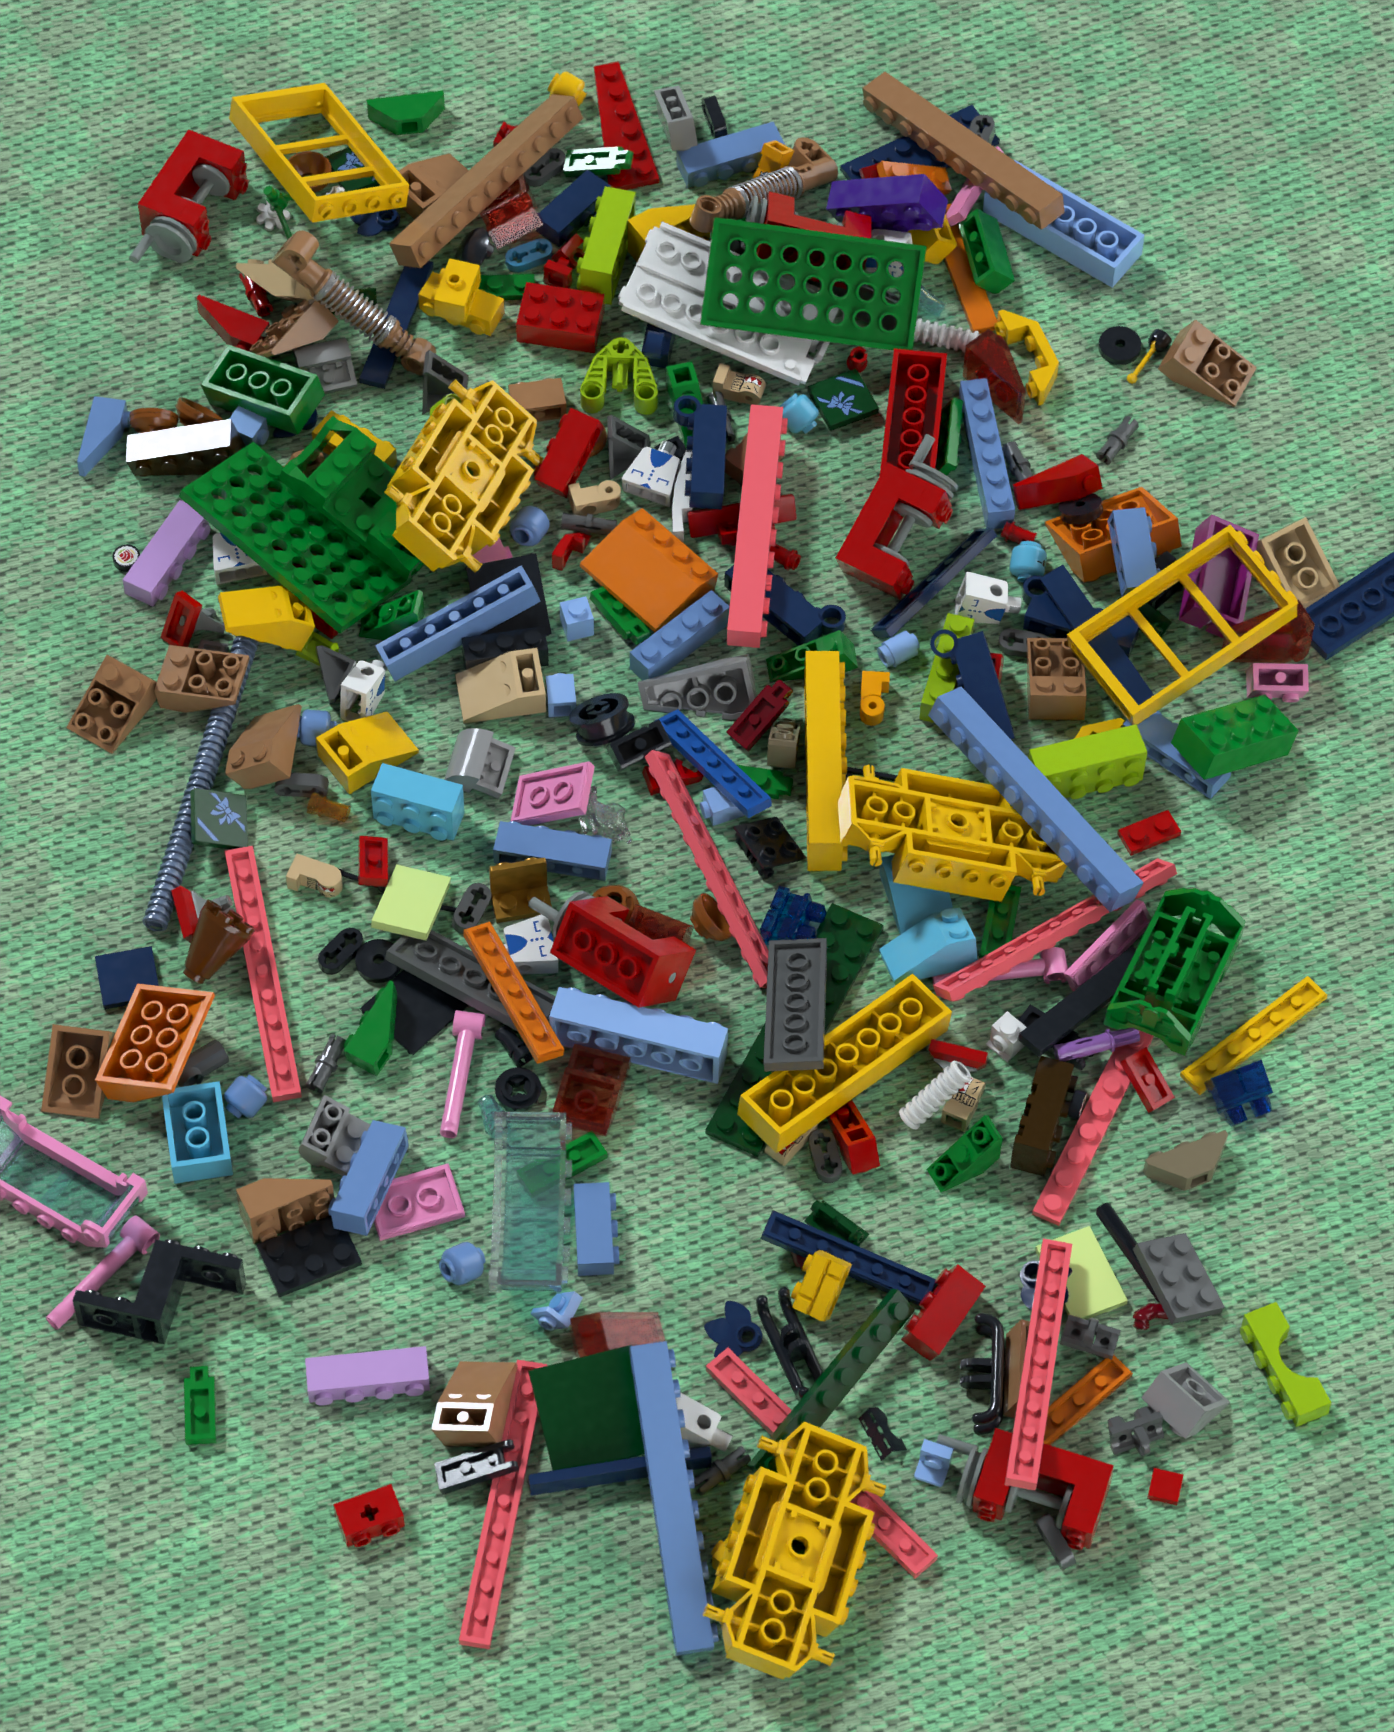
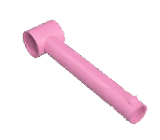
M1060 947L1043 950L1039 954L1040 959L1021 962L1011 968V971L1007 974L998 975L990 981L1043 976L1046 984H1050V981L1059 980L1064 983L1067 981L1064 972L1068 969L1065 950ZM955 972L933 976V985Z
M456 1010L454 1015L452 1035L457 1036L458 1039L440 1128V1135L446 1138L457 1137L475 1039L482 1040L483 1037L481 1032L482 1027H485V1014Z
M139 1216L131 1217L121 1229L120 1237L123 1240L46 1316L48 1323L59 1330L75 1313L73 1297L76 1290L84 1292L86 1290L98 1291L137 1250L143 1255L147 1254L146 1250L155 1242V1239H160V1233Z

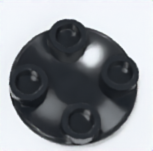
M476 228L470 231L461 241L454 260L481 266L485 259L490 258L493 254L494 246L490 244L487 230Z

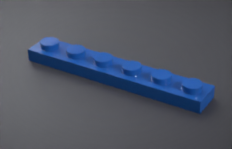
M677 709L659 718L671 744L747 818L772 806L771 797L682 712Z

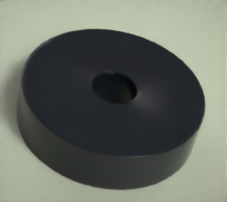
M1114 326L1101 334L1098 345L1099 353L1109 363L1115 365L1130 364L1140 355L1141 339L1134 330L1128 327ZM1116 344H1122L1124 347H1117Z
M1094 493L1081 499L1060 502L1058 506L1061 520L1073 525L1092 522L1103 513L1102 500L1100 496Z
M374 939L364 943L358 949L355 957L356 969L363 979L372 983H385L398 975L401 968L385 960L387 950L393 945L392 942L384 939ZM377 958L384 960L381 964L374 963V960Z

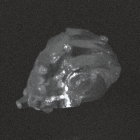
M593 785L590 789L586 814L578 816L583 834L586 835L588 831L592 832V835L599 834L605 838L612 839V844L615 843V839L625 841L627 844H631L633 841L625 823V808L613 802L608 805L598 802L597 786Z

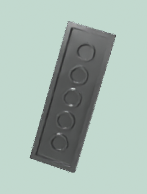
M433 930L430 931L427 941L403 935L387 950L385 960L518 1031L472 951ZM524 980L546 1019L549 1021V1015L556 996Z
M827 938L769 941L764 1042L765 1072L824 1069Z

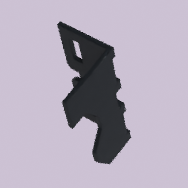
M878 1407L868 1408L858 1418L867 1436L871 1438V1443L881 1461L893 1451L907 1450L902 1439L897 1438L890 1431L887 1416ZM871 1412L876 1420V1423H874L873 1419L870 1416ZM863 1420H864L865 1424H866L867 1427H868L867 1430H866L864 1424L862 1423ZM879 1426L881 1427V1429H882V1431H883L882 1434H880V1432L878 1431L877 1427H879ZM884 1438H886V1440H887V1442H888V1444H889V1446H890L889 1449H888L887 1445L885 1444V1442H884V1440H883ZM877 1446H878L880 1452L882 1453L881 1456H880L879 1452H878L877 1449H876Z

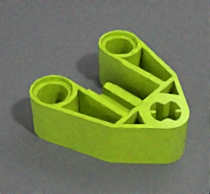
M623 337L613 339L593 357L580 388L581 408L587 413H597L603 409L607 389V372H612V389H617V392H622V389L628 388V372H633L635 410L643 415L654 413L658 407V389L648 359L629 339Z

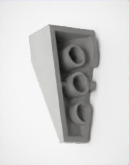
M749 654L709 662L638 682L643 709L671 713L677 709L679 711L680 709L696 711V716L705 717L706 712L722 714V719L734 720L738 719L757 697Z

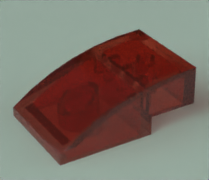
M523 174L480 213L486 224L487 232L497 250L544 225L535 199Z
M574 1044L568 1067H565L550 1123L607 1137L632 1065L631 1058Z

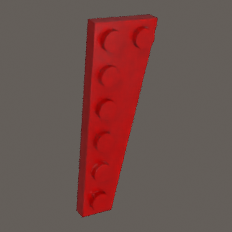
M619 61L594 66L603 148L622 147L624 150L634 153L631 168L621 170L619 174L607 175L608 184L611 185V188L622 190L658 184L659 176Z

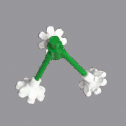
M339 185L333 186L331 192L326 193V195L345 192V190ZM267 186L263 190V193L266 195L267 205L263 203L258 205L257 211L261 214L257 216L256 222L258 224L265 223V230L272 231L274 226L278 229H283L288 240L292 234L286 220L290 219L291 214L285 209L288 201L294 200L289 194L281 193L272 186Z

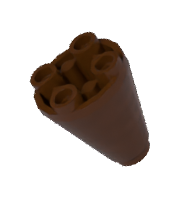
M209 899L200 911L184 964L186 968L183 971L187 977L199 984H203L206 979L209 980L250 940L256 930L244 922V918L232 910L225 913L221 911L222 907Z

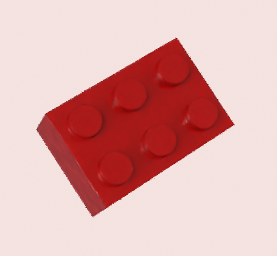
M526 282L516 322L517 342L595 354L605 313V294Z

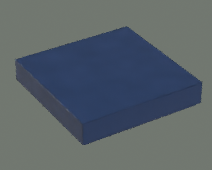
M152 946L95 956L104 1010L128 1006L137 984L159 986Z

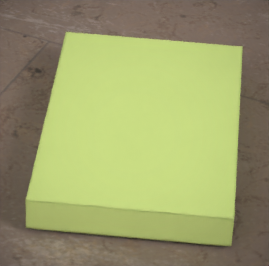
M396 864L372 918L371 928L427 941L450 887L451 877Z
M1090 1226L1053 1239L1072 1244L1069 1267L1073 1272L1067 1278L1066 1287L1069 1292V1299L1063 1305L1067 1315L1087 1320L1090 1317L1098 1316L1127 1304L1128 1300ZM1042 1244L1035 1247L1039 1258Z

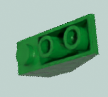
M693 362L666 366V387L673 410L675 401L684 395L693 396L700 401V404H703ZM688 408L680 410L685 414H691L694 412L693 410ZM678 424L683 443L687 448V436H692V430H687V427Z
M840 630L766 659L770 682L804 679L806 651H839V662H845V673L858 668L855 646Z
M390 980L385 988L382 987L378 991L374 1005L370 1011H366L362 1015L359 1028L354 1035L351 1034L344 1044V1053L347 1061L375 1076H378L393 1053L397 991L393 981Z

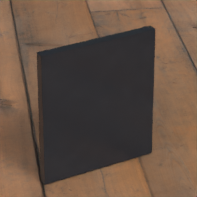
M536 553L482 563L481 568L475 573L466 566L470 592H473L522 565L541 601L481 635L544 626L546 636L552 634Z
M403 970L391 980L394 982L397 991L394 1040L403 1046L409 1054L414 1055L454 1019L456 1010L464 1011L469 1005ZM376 994L360 1008L362 1014L370 1011L375 1003Z

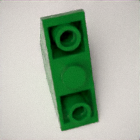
M443 90L367 100L368 119L397 136L423 133L445 110Z
M421 590L414 591L372 610L361 618L359 637L384 641L422 620L425 614L423 592Z
M984 1115L927 1168L928 1173L941 1193L983 1174L1000 1158L1003 1138L988 1115Z

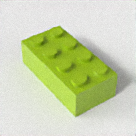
M605 186L602 197H597L595 212L597 214L596 217H591L589 232L591 234L590 237H585L583 253L585 254L583 258L579 257L576 272L579 273L577 281L578 290L605 294V304L612 305L628 252V219L636 216V192Z
M1135 724L1029 749L1028 759L1065 798L1080 799L1086 793L1094 791L1105 793L1115 786L1125 785L1130 787L1139 783V781L1143 780L1147 749L1138 726Z

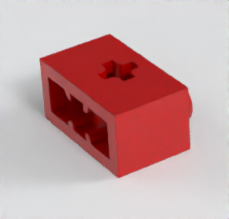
M392 1484L333 1504L334 1514L347 1547L352 1545L355 1547L365 1546L371 1542V1538L380 1535L390 1537L400 1532V1528L405 1527L404 1515ZM371 1515L375 1520L369 1521L366 1516Z

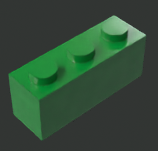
M979 209L974 210L965 220L959 222L958 226L975 285L993 294H997L1015 282L998 220Z

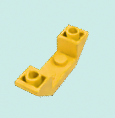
M1006 310L998 311V322L994 324L995 332L998 338L1003 337L1006 345L1024 340L1028 352L1033 351L1037 369L1029 371L1026 391L1029 398H1034L1038 406L1043 405L1057 378L1059 361L1037 321Z

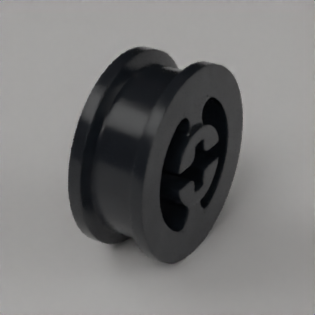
M609 693L593 697L578 705L569 716L571 725L578 729L576 733L578 743L588 747L600 746L611 743L629 733L635 726L636 721L634 715L627 711L629 706L627 697L620 693Z

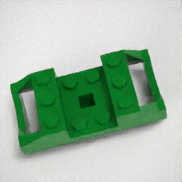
M332 416L324 424L313 441L296 458L290 460L281 470L279 480L399 575L408 580L420 571L424 563L415 555L412 557L403 552L406 547L392 536L396 530L397 505L384 492L396 471L374 454L377 444L356 427L339 421L336 417ZM334 433H337L344 440L307 478L303 473L307 465L312 464Z
M1196 888L1165 891L1107 1008L1103 1025L1116 1030L1126 1028L1140 1030L1160 1038L1171 1051L1185 1056L1202 1025L1206 1008L1218 982H1222L1242 937L1246 921L1231 905H1228L1222 898L1215 896L1210 891H1201ZM1182 915L1180 919L1172 917ZM1211 924H1214L1224 936L1211 932Z

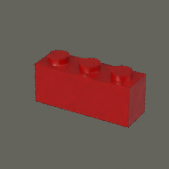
M570 408L568 414L562 416L556 437L550 439L543 462L535 468L534 480L538 486L568 498V485L577 482L604 430L598 419L573 408Z
M958 1264L950 1270L945 1268L935 1280V1283L938 1285L933 1293L929 1291L919 1304L922 1307L919 1314H913L903 1327L906 1333L901 1340L929 1361L940 1355L986 1287Z

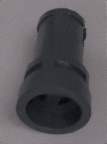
M504 1025L496 1031L495 1038L509 1052V1057L517 1067H522L533 1060V1056L525 1042L520 1040L511 1027Z

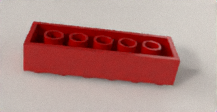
M894 348L880 475L887 462L904 471L910 469L908 467L909 463L912 461L926 434L934 437L935 441L923 464L934 469L936 468L947 353Z

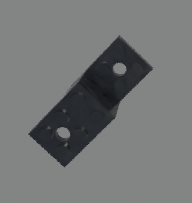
M155 1239L135 1302L132 1303L127 1298L119 1296L115 1298L102 1296V1294L94 1290H86L85 1292L76 1290L73 1297V1305L78 1325L165 1345L185 1282L243 1294L246 1287L243 1260L231 1253L218 1254L210 1252L201 1246L191 1248L183 1246L174 1240L161 1241Z

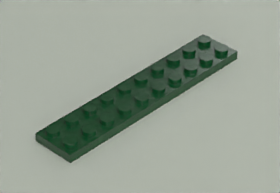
M834 903L830 905L812 938H827L825 1034L884 927L883 924ZM765 1024L705 1129V1134L756 1157L761 1153L765 1142L737 1115L740 1095L774 1072H765L764 1070Z

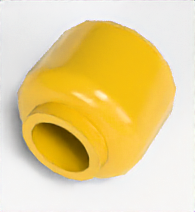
M567 71L561 74L556 73L547 89L550 92L549 97L552 94L575 97L579 107L587 95L583 91L585 87L584 81Z

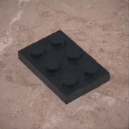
M331 1215L256 1245L279 1298L362 1265L349 1232L334 1229Z

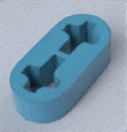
M540 238L508 250L505 255L506 268L511 272L519 273L547 263L553 256L552 244L548 240ZM540 248L542 251H545V253L541 254V252L537 251V249ZM517 257L521 262L517 263L516 260L513 261V258Z

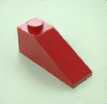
M200 294L197 296L198 313L227 345L251 352L250 348L257 341L263 340L267 336L266 330L270 327L268 321Z
M1083 454L1013 484L1016 505L1019 510L1077 500L1103 489L1099 465Z
M850 1100L829 1115L827 1120L842 1158L852 1175L880 1167L876 1138L853 1100Z

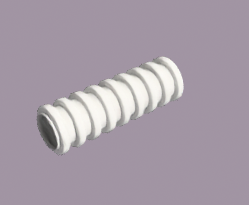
M919 318L916 321L914 342L921 340L923 344L929 342L933 346L935 343L938 344V347L944 345L946 349L953 347L954 351L962 349L963 353L970 351L972 355L976 352L978 356H982L986 350L988 336L985 332L981 335L979 331L972 333L971 329L963 331L962 327L955 329V326L951 325L949 328L944 323L940 326L938 322L931 324L930 320L922 322V319Z
M952 1061L950 1067L947 1066L944 1069V1073H939L937 1078L931 1081V1084L925 1086V1090H921L918 1096L912 1098V1102L909 1101L906 1104V1108L903 1107L899 1110L902 1121L908 1127L918 1129L920 1123H925L927 1118L933 1115V1112L939 1110V1106H943L946 1100L952 1098V1094L955 1095L958 1092V1088L962 1089L965 1083L971 1081L968 1069L962 1063Z

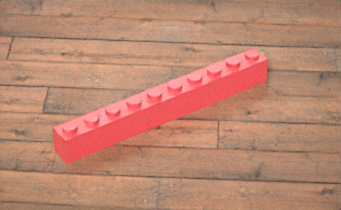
M752 404L750 407L727 627L728 646L760 648L761 637L766 638L768 621H763V614L769 615L770 598H765L766 591L771 592L772 575H767L768 568L773 569L775 552H770V546H776L777 530L772 529V523H778L779 507H774L775 501H780L781 485L776 483L777 478L782 479L783 462H779V456L784 457L786 440H781V434L787 435L788 418H783V407Z

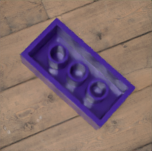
M925 174L832 181L826 210L840 223L843 221L846 210L871 216V231L874 229L899 232L919 229L929 231L933 228H942L948 199Z

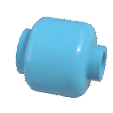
M795 393L779 406L783 407V418H788L787 427L792 433H798L802 430L806 434L817 425L815 419L818 417L819 411L805 394L798 396Z
M1032 541L1021 542L1020 545L1015 546L1012 550L1009 566L1011 574L1016 576L1017 581L1024 583L1031 576L1043 577L1047 553L1039 543Z

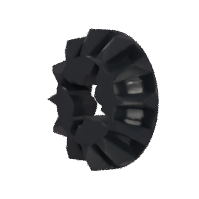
M515 1067L508 1069L496 1080V1099L502 1103L503 1107L507 1106L514 1111L523 1108L528 1110L529 1106L534 1103L537 1104L541 1094L540 1079L534 1072L526 1068ZM525 1084L523 1087L525 1094L517 1093L512 1096L513 1088L511 1086L519 1087Z

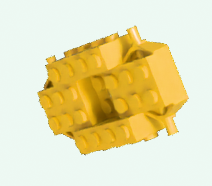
M455 379L448 388L460 398L461 402L459 403L454 398L446 405L441 403L436 407L387 485L384 493L394 500L397 505L396 530L392 536L430 570L435 571L438 568L443 569L460 561L465 563L475 573L481 568L482 563L472 555L486 545L491 547L500 537L499 530L511 518L509 513L521 501L519 498L520 494L525 492L531 484L529 479L534 469L520 457H526L535 467L539 466L544 458L532 449L537 420L496 382L492 380L474 389L469 388L467 390ZM467 467L473 472V476L468 472Z
M865 765L863 767L864 777L848 776L838 799L841 844L857 846L868 851L870 865L872 866L874 863L875 866L882 864V852L895 853L891 861L894 883L1002 902L1015 876H1021L1031 881L1033 884V894L1037 895L1038 893V896H1042L1045 894L1044 882L1057 883L1067 868V865L1012 806L1010 807V803L991 784L905 768L900 769L893 783L879 780V778L875 777V767L873 765L871 767L870 765Z
M803 1422L785 1440L781 1439L779 1442L761 1435L757 1448L773 1453L776 1456L775 1461L778 1473L760 1467L753 1475H748L743 1487L744 1493L734 1515L735 1520L732 1530L726 1539L723 1558L716 1570V1579L712 1589V1593L736 1603L731 1608H726L725 1610L707 1603L703 1612V1616L720 1622L726 1658L782 1680L786 1677L790 1678L808 1660L814 1659L831 1666L835 1654L818 1648L819 1644L816 1643V1634L827 1637L839 1625H844L849 1614V1608L846 1607L848 1597L853 1596L858 1584V1580L854 1579L857 1568L861 1569L867 1554L866 1551H863L865 1542L871 1539L875 1529V1524L872 1523L875 1512L853 1504L850 1501L861 1491H868L882 1498L886 1489V1485L870 1479L866 1446L807 1422ZM792 1540L803 1542L806 1548L805 1554H797L793 1551L791 1546Z

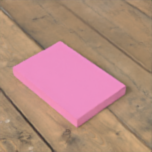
M588 761L519 776L511 821L530 826L585 815L595 766Z
M449 1163L393 1179L374 1220L380 1241L465 1217Z

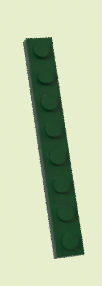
M891 1289L769 1439L779 1442L781 1439L785 1440L803 1422L819 1428L823 1425L915 1312L899 1289ZM760 1449L747 1465L753 1473L760 1467L778 1473L775 1461L776 1456L763 1449Z

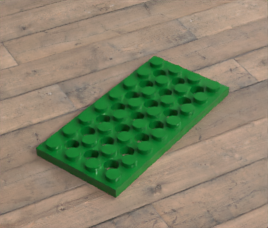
M714 217L700 325L894 351V348L913 350L926 246ZM734 240L742 241L745 246L744 252L739 256L733 255L730 251V244ZM762 243L769 245L771 248V255L767 259L759 258L756 253L757 247ZM788 247L794 248L798 254L796 261L793 263H788L783 258V252ZM813 251H820L824 256V262L818 267L813 266L809 260L810 254ZM841 254H845L850 258V266L846 270H840L836 266V259ZM866 258L874 259L877 264L876 270L871 274L866 273L862 268V263ZM894 261L901 263L903 266V272L899 277H893L889 273V265ZM730 267H737L740 270L741 278L738 282L732 283L727 279L726 272ZM758 270L764 271L768 277L766 284L763 286H757L753 282V275ZM784 274H789L794 279V285L789 290L783 289L779 284L780 277ZM814 277L819 280L820 289L818 292L810 293L806 289V282L809 278ZM837 281L844 282L847 287V291L842 297L835 296L832 291L833 284ZM865 284L873 289V296L867 301L859 296V289ZM890 288H894L899 292V300L895 304H890L885 299V293ZM729 293L734 294L738 300L737 306L731 310L723 305V298ZM754 297H759L764 302V308L759 313L752 312L749 307V303ZM786 301L789 303L790 313L787 316L782 317L777 314L776 305L778 302ZM808 304L815 306L817 310V315L812 320H807L802 315L804 306ZM839 308L843 312V319L840 323L834 324L829 320L831 309ZM861 311L866 312L870 318L868 325L865 327H859L855 322V316ZM886 315H891L896 320L894 329L890 331L885 330L881 324L883 317Z
M255 442L250 443L181 489L179 497L339 634L409 585L413 578L411 577L408 580L403 578L281 482L279 477L284 467ZM249 471H254L259 475H251ZM231 483H236L241 487H233ZM268 488H274L279 492H271ZM213 495L220 496L223 499L216 500L215 498H213ZM250 500L259 501L261 504H253ZM288 505H295L299 509H291ZM233 512L240 513L243 516L236 517L235 515H233ZM270 517L279 518L281 521H273ZM308 522H315L319 526H311ZM253 529H258L263 533L256 534L253 532ZM290 534H297L301 538H293ZM328 539H335L339 543H331ZM273 546H278L282 548L284 551H276L275 549H273ZM310 551H317L321 555H313ZM348 556H355L359 560H352ZM293 563L300 564V565H302L304 568H302V567L296 568V567L293 565ZM330 568H337L341 572L335 573ZM368 573H375L379 577H372ZM313 581H320L324 585H316ZM350 585H357L361 589L355 590ZM333 598H340L344 602H336Z

